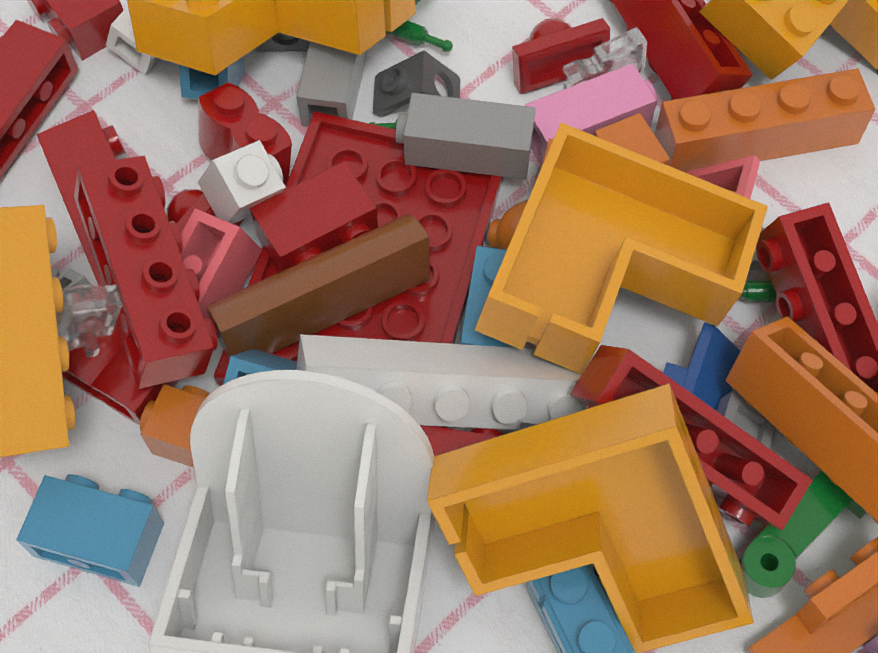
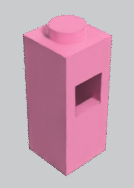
M632 63L525 104V106L536 107L531 149L540 165H542L549 138L554 139L561 122L594 135L598 129L641 113L649 127H651L654 110L658 104L657 94L652 83L647 79L643 80Z

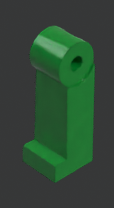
M821 471L811 482L784 529L779 530L767 525L749 544L739 559L748 593L760 598L773 597L779 593L795 573L796 560L846 508L859 519L867 512Z

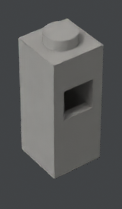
M310 41L296 96L301 126H309L314 111L353 119L368 50L361 55Z
M411 93L408 113L399 112L396 143L404 144L405 165L527 180L536 107Z

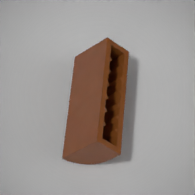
M406 214L207 305L208 316L214 323L217 337L228 359L230 360L232 355L250 349H257L272 354L300 341V334H315L430 280L429 236L412 215Z

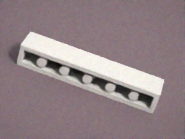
M300 334L296 370L325 373L373 389L403 408L419 425L519 430L520 422L531 424L544 423L585 410L587 407L569 395L580 379L581 374L533 355L535 349L523 348L521 350L513 347Z

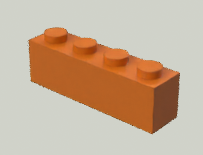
M856 68L664 101L661 105L654 135L670 158L669 166L687 172L755 155L760 161L859 144L875 112V106L860 70Z
M788 316L751 331L725 381L751 407L755 408L775 426L792 445L796 446L816 464L835 485L844 490L871 515L878 524V394Z

